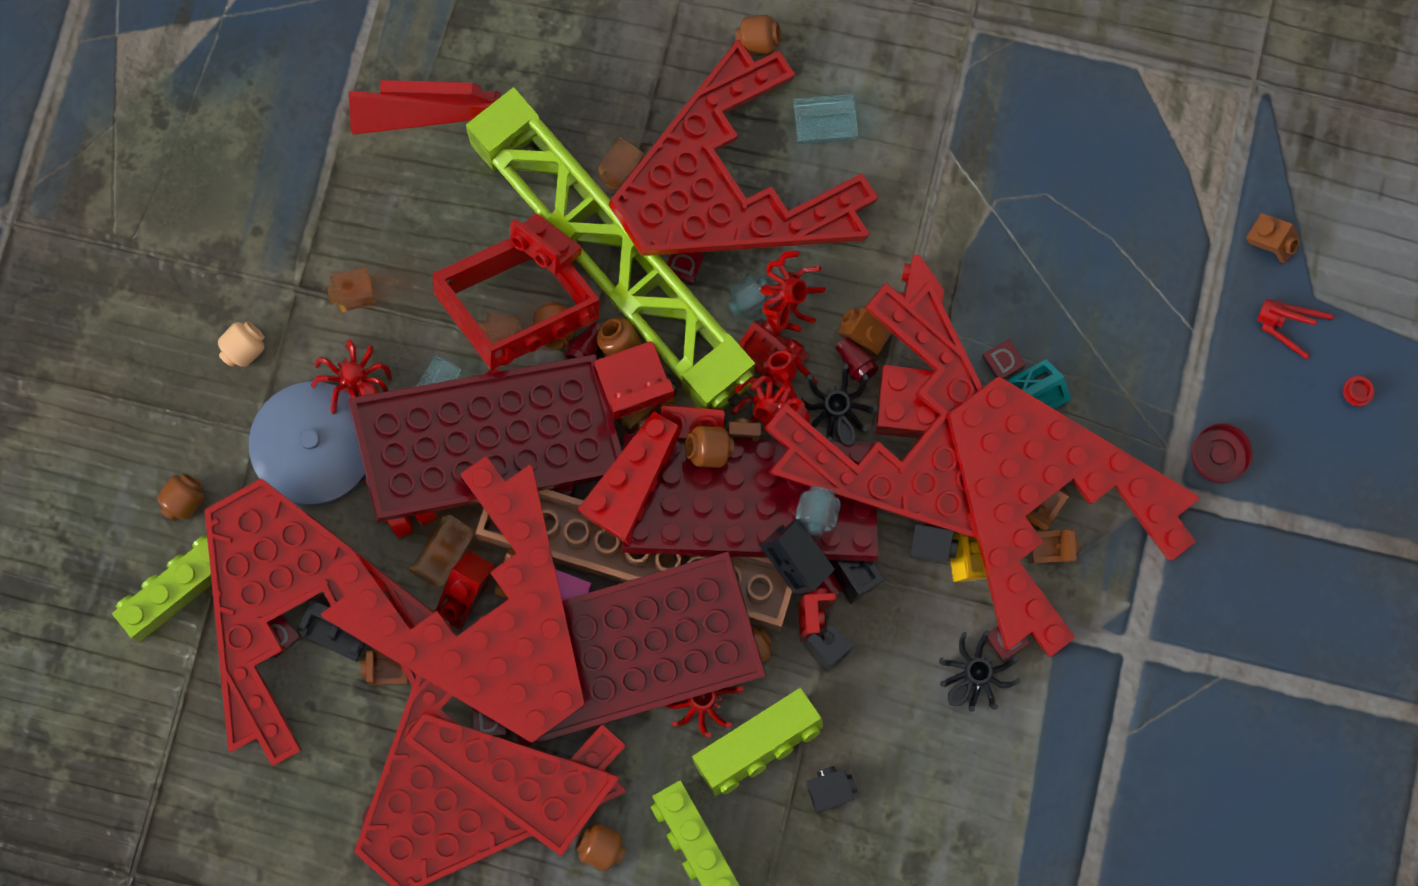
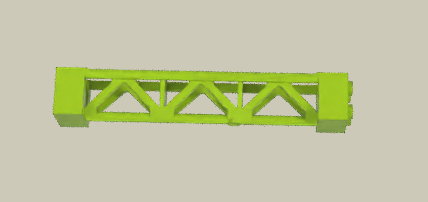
M513 87L466 124L470 145L493 171L496 169L500 171L535 213L539 214L573 241L622 248L619 284L617 286L609 280L583 248L581 255L576 260L604 291L611 303L634 325L647 342L652 341L654 343L657 354L681 380L682 390L697 407L725 409L729 405L728 399L736 393L734 388L738 384L742 385L748 379L754 377L755 363L659 255L641 256L608 204L611 199ZM532 141L540 149V151L522 150ZM515 170L558 175L555 210L553 213L550 212ZM572 186L584 201L567 214L569 189ZM595 213L604 224L582 222ZM635 258L648 274L630 289L632 261ZM657 286L668 296V298L644 297ZM641 315L686 321L684 357L681 361ZM699 332L713 350L693 366L696 333ZM748 383L738 394L742 395L753 383Z

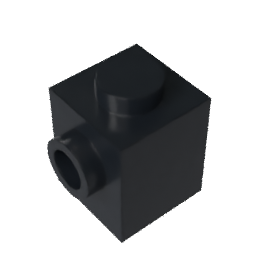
M916 524L910 557L912 559L948 565L950 558L956 559L959 540L953 539L954 531Z
M835 766L825 768L816 772L818 778L806 782L816 814L855 800L853 794L857 793L856 784L852 774L846 776L844 769L836 771Z

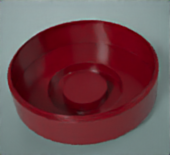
M1216 423L1203 429L1195 438L1191 448V459L1197 472L1208 481L1220 484L1230 483L1240 478L1248 470L1253 457V449L1248 436L1240 428L1228 423Z

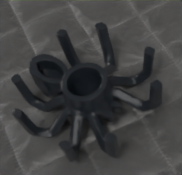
M843 364L841 391L838 390L837 386H834L833 392L828 388V396L818 389L812 374H809L807 376L809 386L814 394L824 401V403L810 404L804 400L801 393L797 395L805 403V408L808 410L824 409L812 421L811 425L816 428L826 416H829L826 438L832 442L834 421L837 419L836 436L838 440L843 444L851 446L856 439V433L852 424L846 418L847 415L861 432L865 433L868 431V426H864L851 411V408L870 414L878 411L877 406L869 407L851 402V400L862 395L868 381L867 374H863L858 390L847 395L849 366L848 364Z
M986 630L976 647L975 659H972L965 649L967 633L963 632L959 640V651L968 663L945 660L943 657L939 659V663L942 666L964 669L963 672L940 682L941 687H947L965 678V681L955 685L948 692L949 705H963L967 701L972 687L975 686L968 706L970 712L975 711L980 690L983 686L990 708L996 710L998 705L995 703L989 682L999 688H1010L1021 681L1017 678L1013 681L1001 682L993 677L992 674L1008 669L1019 660V657L1015 655L1007 662L996 667L991 666L995 662L994 660L987 661L988 655L982 659V649L990 635V632Z

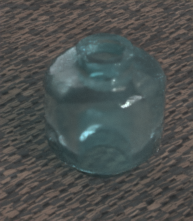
M752 274L730 287L731 299L727 300V303L736 317L741 314L746 320H752L763 314V304L774 298L763 295L759 291L761 286L769 285L764 277L759 278Z
M812 486L809 491H805L800 495L795 518L801 521L810 535L822 536L823 531H831L836 527L841 503L835 497L834 491Z

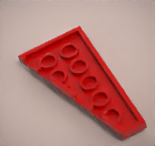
M426 713L422 714L404 738L406 743L559 856L563 855L619 779L617 775Z

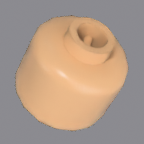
M249 321L245 323L235 322L218 339V346L221 350L219 356L230 367H233L235 364L243 368L248 367L264 351L263 339L265 337Z

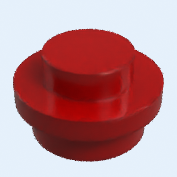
M1353 376L1345 382L1342 392L1344 399L1350 405L1362 407L1372 401L1375 389L1368 378Z

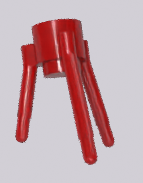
M1266 298L1256 321L1263 323L1261 330L1272 334L1304 359H1308L1310 357L1309 354L1275 329V325L1281 327L1287 317L1315 326L1317 320L1304 315L1333 320L1334 315Z
M777 351L763 364L766 376L790 386V399L797 398L791 383L795 378L796 368L806 378L811 374L799 361L795 352L790 354L787 351ZM813 376V380L815 384H817V380Z

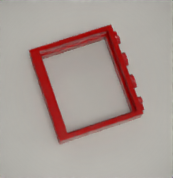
M510 238L434 272L433 293L490 370H493L501 365L511 363L514 359L528 352H535L541 346L553 340L562 339L574 330L587 327L599 319L600 299L572 264H569L555 277L577 305L492 344L468 312L456 293L532 259L524 251L517 250L510 241Z

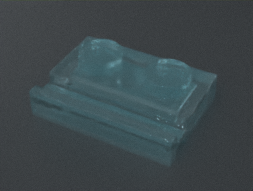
M854 94L793 99L797 145L858 140Z

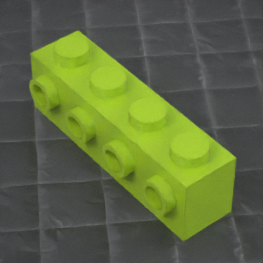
M207 534L198 538L192 544L193 549L186 555L180 554L174 557L167 564L168 569L159 576L155 574L149 577L141 585L143 589L134 596L128 595L117 603V610L111 614L133 640L140 643L212 585Z
M799 688L693 755L692 759L715 797L721 793L726 795L739 786V781L747 776L755 777L766 769V764L775 758L781 760L787 757L793 751V747L804 741L807 743L815 739L823 728L822 718L803 690Z
M681 780L653 795L652 798L655 804L651 805L650 808L659 823L665 820L671 831L666 836L674 851L676 852L681 849L687 861L683 862L682 865L690 880L697 878L701 886H740Z

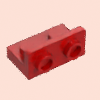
M537 213L523 224L517 219L510 223V241L513 246L519 251H524L541 268L548 269L555 276L582 253V247Z
M767 319L754 321L738 343L755 363V369L765 376L766 370L763 364L777 351H787L790 354L795 352L801 363L806 362L809 358V355L804 352L805 347L793 338L787 339L780 331L773 329ZM773 378L774 384L777 387L781 388L782 386H784L783 383H780Z
M664 404L661 408V415L679 426L681 433L678 438H686L697 426L723 427L724 429L726 426L724 409Z
M820 588L808 592L798 602L800 642L807 641L814 633L818 635L821 628H824L823 609H829L836 601V593L828 594V589Z

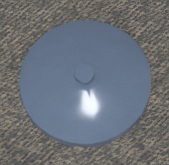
M303 382L282 389L261 407L250 430L249 454L259 479H265L300 506H322L339 501L352 493L366 477L348 405L349 398H351L350 394L344 390L339 392L336 414H332L330 412L333 390L337 386L329 383L319 382L313 389L310 386L312 382Z

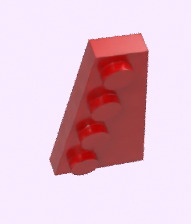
M654 411L577 510L580 515L629 545L633 537L632 530L637 520H641L645 511L644 504L650 492L653 493L658 483L656 478L661 468L666 465L681 433L679 426Z

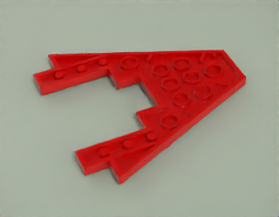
M735 41L612 197L608 205L641 256L864 241L868 238L870 233L856 213L876 203L879 197L862 173L788 211L772 186L746 198L715 152L735 142L738 137L725 117V113L793 80L795 73L780 51L754 62L741 41Z
M929 281L926 282L913 299L908 302L891 286L885 283L864 309L934 369V372L915 395L933 409L938 416L901 461L881 443L875 442L859 463L856 464L785 403L763 428L787 448L785 453L770 469L769 473L941 529L954 531V533L977 540L947 414L980 390L982 385L933 285Z
M995 377L947 414L997 623L1005 649L1010 650L1023 638L1031 634L1047 657H1052L1076 638L1020 563L1021 559L1043 543V540L1025 516L1068 482H1073L1088 504H1093L1114 487L1168 561L1174 560L1196 542L1178 518L1181 513L1200 499L1195 493L1003 378Z
M485 456L462 472L460 476L516 552L514 556L490 572L509 598L458 636L454 635L438 611H435L410 629L353 550L326 569L345 596L323 611L321 616L532 743L585 704L533 468L529 464L505 482L488 457Z
M261 478L204 509L228 750L231 753L257 738L270 764L274 766L298 753L302 748L256 666L284 650L269 621L321 592H324L331 606L342 599L345 595L326 569L354 549L265 479ZM354 550L410 629L434 613V611ZM446 622L451 630H454L453 627L448 622ZM400 664L411 686H413L417 674Z
M418 674L416 675L354 850L356 855L391 886H424L532 836L404 741V738L423 713L458 724L441 709L453 695ZM601 724L569 760L607 772L605 768L626 745L607 727ZM617 781L600 804L622 795L626 789Z

